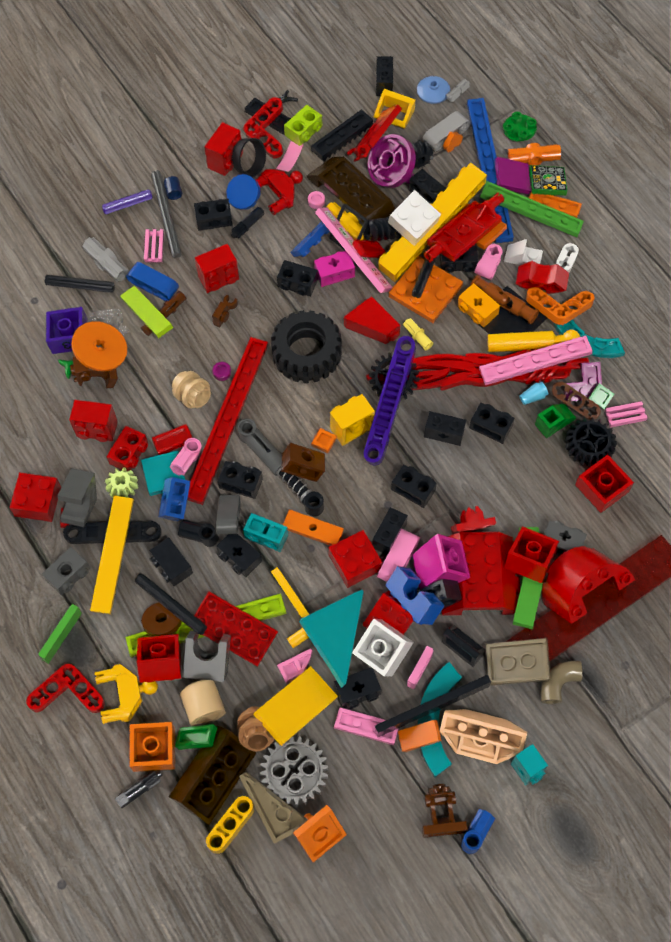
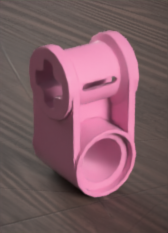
M497 244L489 245L479 260L474 273L492 280L501 260L502 248Z

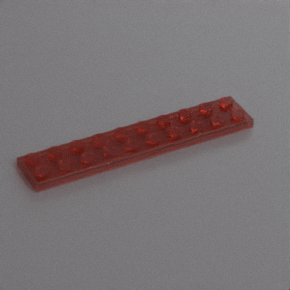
M660 535L622 561L620 564L632 573L635 580L619 591L615 586L613 577H611L583 596L582 600L587 614L574 623H569L551 610L534 622L533 629L524 628L505 642L546 638L548 640L549 662H551L671 578V545Z

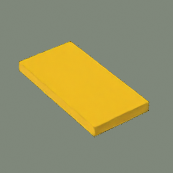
M310 666L256 710L253 715L262 722L267 731L282 746L336 700L338 695Z

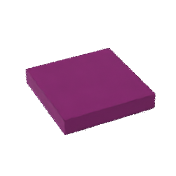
M497 157L495 159L497 185L510 191L529 195L531 184L528 163Z

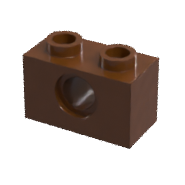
M290 443L282 453V472L317 482L325 472V453Z

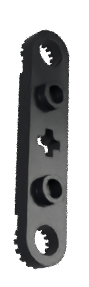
M130 521L126 543L157 541L162 534L161 527L157 522ZM108 522L86 523L84 527L70 524L64 528L63 536L70 544L104 543ZM151 527L157 529L154 536L146 534V531ZM78 530L79 534L76 538H70L68 536L69 532Z

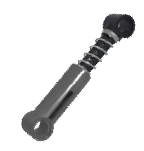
M241 420L237 426L239 439L251 448L275 476H281L282 481L287 482V486L292 488V492L297 493V497L300 498L301 503L305 506V511L308 515L313 517L321 515L324 510L323 496L319 492L308 489L307 485L301 482L302 479H298L297 476L282 472V454L260 432L253 420ZM245 430H251L249 433H244ZM312 502L319 503L317 506L309 505Z

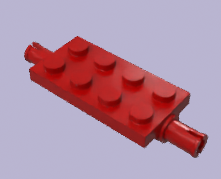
M497 192L492 198L482 203L473 201L427 239V245L431 248L424 252L425 259L432 262L439 254H442L453 262L502 222V216L495 212V208L504 202L503 195H499V192Z

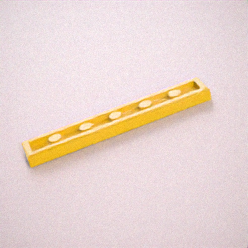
M113 497L90 609L91 612L111 615L134 503L133 498Z

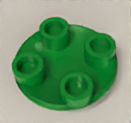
M514 112L512 116L505 120L503 132L506 137L513 141H526L535 135L537 121L520 112Z

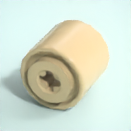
M213 680L196 681L185 687L180 693L191 726L209 724L220 719L226 713Z

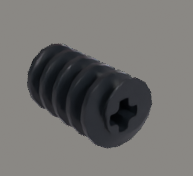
M389 217L369 219L363 233L366 240L370 239L372 242L382 241L383 239H399L402 235L388 223Z

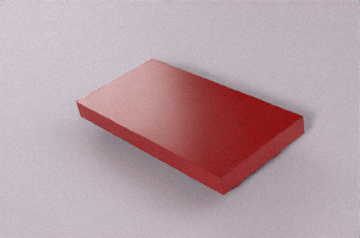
M210 591L194 615L207 626L203 636L219 644L224 634L231 635L230 651L256 667L259 666L278 634L277 630Z

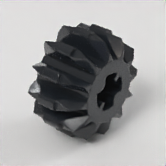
M418 140L416 143L412 142L416 156L414 168L419 169L422 166L425 167L426 164H430V160L433 159L431 145L425 140L422 142Z

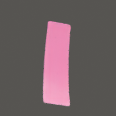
M291 141L282 161L276 169L289 172L298 159L303 144L298 146Z

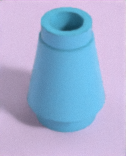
M541 381L534 383L519 397L523 405L545 399V396L549 393Z

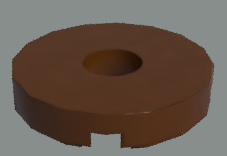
M159 602L148 607L143 613L141 620L144 631L152 637L172 635L182 624L178 617ZM160 618H167L164 622H157Z

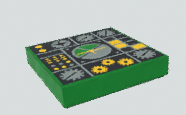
M530 165L529 173L532 194L567 195L564 167Z

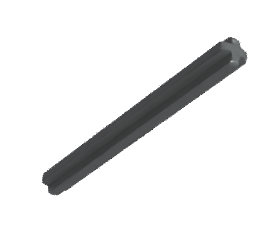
M159 170L153 171L151 173L171 254L173 258H177L182 254L161 172Z

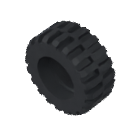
M302 310L297 314L294 312L289 314L288 318L284 317L280 320V324H277L271 336L273 361L279 372H283L286 378L292 377L295 382H299V380H302L303 383H309L312 380L318 382L321 377L325 379L329 376V372L333 373L336 370V365H339L342 355V338L338 326L334 324L330 317L326 319L323 313L319 312V314H316L312 310H309V312ZM301 338H313L323 344V348L318 353L310 356L298 355L290 349V346Z

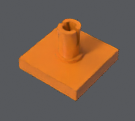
M328 805L314 816L311 813L305 814L304 817L308 821L293 832L312 862H315L347 835Z

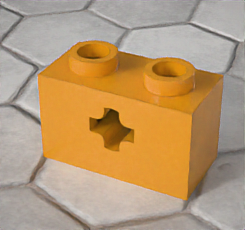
M474 283L458 297L457 306L460 311L468 314L476 324H480L482 327H485L499 314L500 305Z

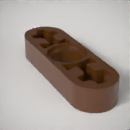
M557 382L552 386L551 391L555 398L586 419L590 420L592 417L597 419L600 416L601 409L599 405L565 382ZM564 386L563 390L566 393H569L570 390L573 393L570 394L567 398V401H565L564 398L566 396L564 394H556V387ZM574 395L581 398L579 406L571 404V398ZM585 400L588 402L586 404L587 407H595L596 415L589 416V411L583 408V411L579 410L584 406Z

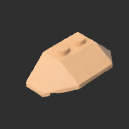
M468 709L445 710L440 727V733L445 737L456 754L494 764L508 760L523 751L527 737L525 730L506 719Z

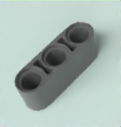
M220 495L216 521L217 534L238 533L240 495Z

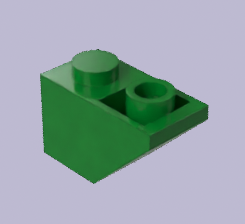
M565 404L552 405L537 415L535 426L547 439L576 420V416Z

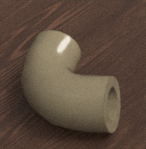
M581 661L558 663L550 669L551 680L542 681L541 703L557 704L562 702V686L567 682L582 681Z

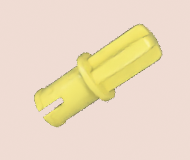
M411 318L403 323V326L412 335V339L416 340L425 351L433 346V342L424 333V329H420Z

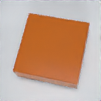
M320 428L311 446L329 453L337 436Z

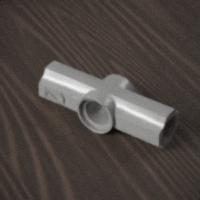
M89 237L85 240L82 247L93 258L98 268L102 271L105 270L116 282L123 281L128 274V270L117 260L112 250L105 248L94 237Z

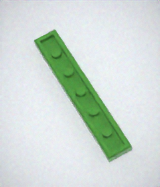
M486 182L480 198L489 200L499 192V195L502 194L504 197V202L500 206L578 237L584 222L583 220L491 182Z

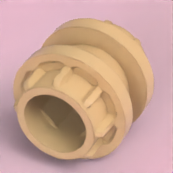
M194 371L181 372L172 382L173 396L177 400L182 401L187 408L198 409L204 406L210 399L209 383L205 379L200 378Z

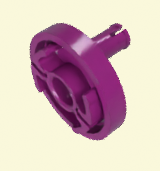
M396 134L386 135L379 139L371 149L368 157V172L371 179L376 184L386 188H395L404 182L410 184V178L414 176L412 172L416 160L413 145L406 138ZM390 157L393 159V162L390 166H387Z

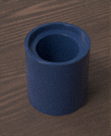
M175 176L166 178L164 186L168 199L177 200L181 198L183 193L179 179Z

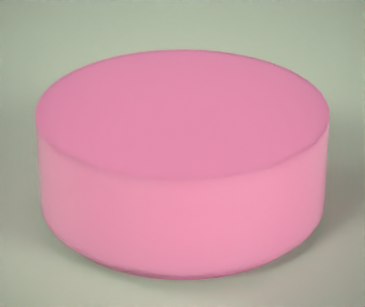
M319 191L310 193L308 205L313 209L322 208L325 205L324 194Z

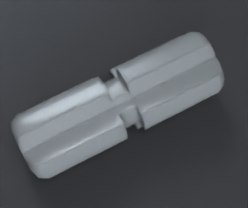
M463 79L447 93L446 99L449 102L455 101L460 94L470 87V82Z

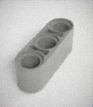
M455 111L424 134L423 141L425 140L429 143L434 151H438L443 148V144L450 131L462 134L469 128L470 121L459 111Z

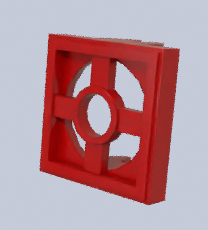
M475 506V511L469 507L466 512L465 510L461 512L460 523L451 526V532L456 534L489 528L496 524L495 517L484 519L483 511L478 506Z

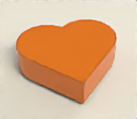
M450 131L443 144V149L451 152L461 144L463 136L458 132Z

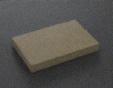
M546 638L486 644L487 671L491 680L490 686L551 680L548 640Z

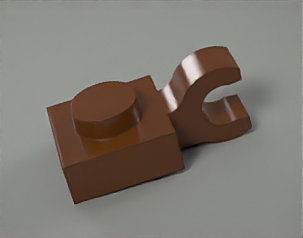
M226 295L223 302H220L212 315L215 326L220 328L223 322L228 320V311L236 308L238 305L236 298L233 302L229 303V295Z

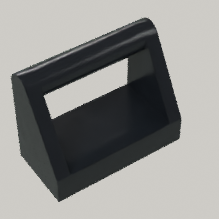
M455 625L448 627L443 633L442 643L472 667L486 653L482 646Z

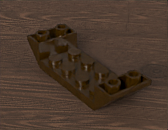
M344 156L331 157L307 175V178L317 188L324 185L343 204H347L367 218V220L390 217L396 210L391 199Z

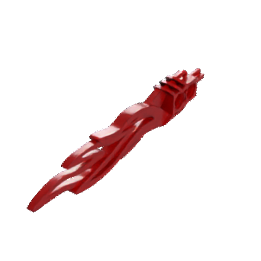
M524 349L502 357L485 353H467L465 356L455 354L427 355L414 358L413 363L417 365L414 370H432L419 372L416 376L419 379H426L414 382L418 387L417 389H411L423 390L440 387V390H446L460 385L488 387L507 380L531 384L534 381L539 383L545 380L544 383H549L554 379L570 377L571 370L581 369V363H589V359L577 358L561 363L564 366L553 365L485 385L479 370L480 366L538 349ZM450 372L456 373L449 377H446ZM369 374L366 375L367 380L373 379L369 376ZM380 374L379 382L384 384L386 378Z

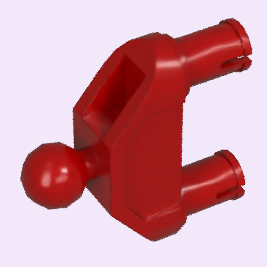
M266 169L261 172L260 177L255 179L260 188L265 185L269 186L278 196L279 200L268 206L273 215H276L285 208L288 209L294 206V184H299L303 180V175L300 171H293L289 177L284 171Z

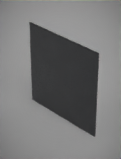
M506 286L503 289V291L509 292L510 294L523 300L524 302H526V305L535 310V308L532 305H530L525 299H523L510 287ZM510 300V302H508L506 305L512 307V300ZM500 306L499 314L485 327H482L480 324L478 325L489 334L533 332L547 317L539 312L535 321L529 324L528 320L521 316L517 317Z

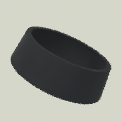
M257 138L239 140L232 153L234 168L239 173L251 177L258 175L266 162V149L263 142ZM250 141L255 148V161L249 170L244 171L240 161L241 152L245 144Z

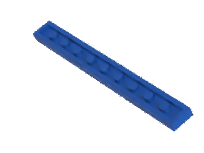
M484 98L467 100V108L480 170L487 174L486 182L497 185L495 159L497 157ZM498 205L495 208V212L502 216V222L507 224V229L495 240V243L512 242L514 236L508 209Z

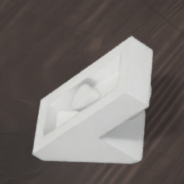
M527 239L507 246L504 262L522 265L534 261L540 264L543 250L526 247Z

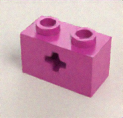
M340 251L314 260V269L318 270V280L321 287L355 277L354 263L346 251Z

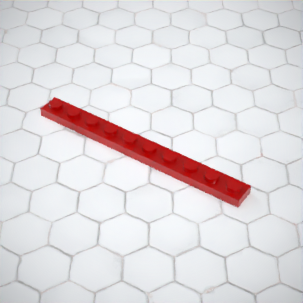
M250 337L190 481L188 501L201 505L204 504L267 350V341Z

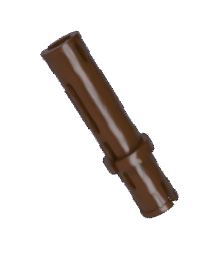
M178 291L169 301L164 302V306L159 312L165 318L171 313L174 314L177 311L176 308L187 299L181 291ZM146 325L141 327V330L149 336L152 333Z

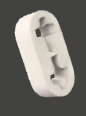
M572 243L564 245L556 264L562 266L566 262L567 264L564 269L570 273L578 255V247ZM569 250L572 251L570 257L567 256Z

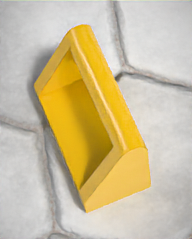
M384 89L374 113V118L377 119L380 116L384 106L390 108L398 104L402 108L401 112L406 113L403 121L395 118L391 124L405 129L415 111V99Z

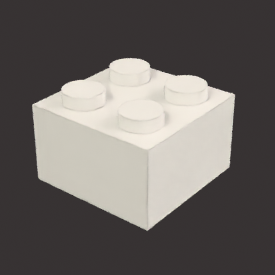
M414 190L390 215L388 223L415 246L439 221L441 214Z
M373 619L352 653L383 676H393L414 642L382 619Z

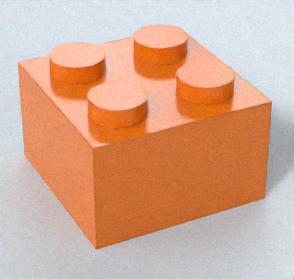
M172 722L130 724V768L133 772L175 769V727Z

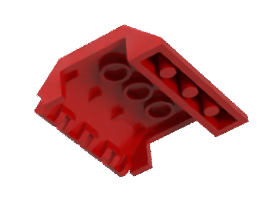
M459 532L447 536L462 541L470 578L458 583L462 600L441 611L442 616L462 615L463 610H501V615H514L519 599L517 594L520 593V578L515 576L518 575L517 573L504 568L508 552L514 543L513 537L501 532Z

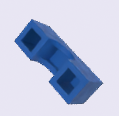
M397 566L385 586L391 591L390 594L398 599L401 607L413 616L412 619L416 623L432 625L445 605L434 593L419 591L417 595V588L422 580L411 568Z

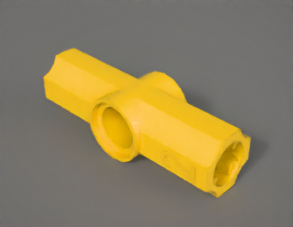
M330 202L327 208L337 219L341 207L335 202ZM344 211L339 222L353 240H357L362 225L359 224L357 217L353 213Z

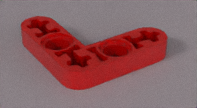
M277 97L269 99L245 123L243 128L248 138L260 139L263 136L268 137V140L263 144L266 153L275 159L283 155V147L265 129L283 111L282 101ZM262 115L268 116L265 121H260L259 118ZM271 144H272V146H273L275 149L278 148V151H277V152H276L275 150H274V151L272 150V148H271V146H270Z
M72 664L61 666L30 693L26 700L27 706L33 712H41L69 688L92 713L102 711L105 702L98 691ZM65 671L71 672L76 680L73 682L66 676ZM51 683L58 684V690L54 693L47 691ZM84 683L87 685V690L81 694L77 693L76 687ZM44 691L49 698L46 699L41 692ZM89 695H91L94 700H98L97 702L99 705L97 707H95L94 705L91 706L92 703L87 698ZM33 699H38L41 704L39 706L33 705Z

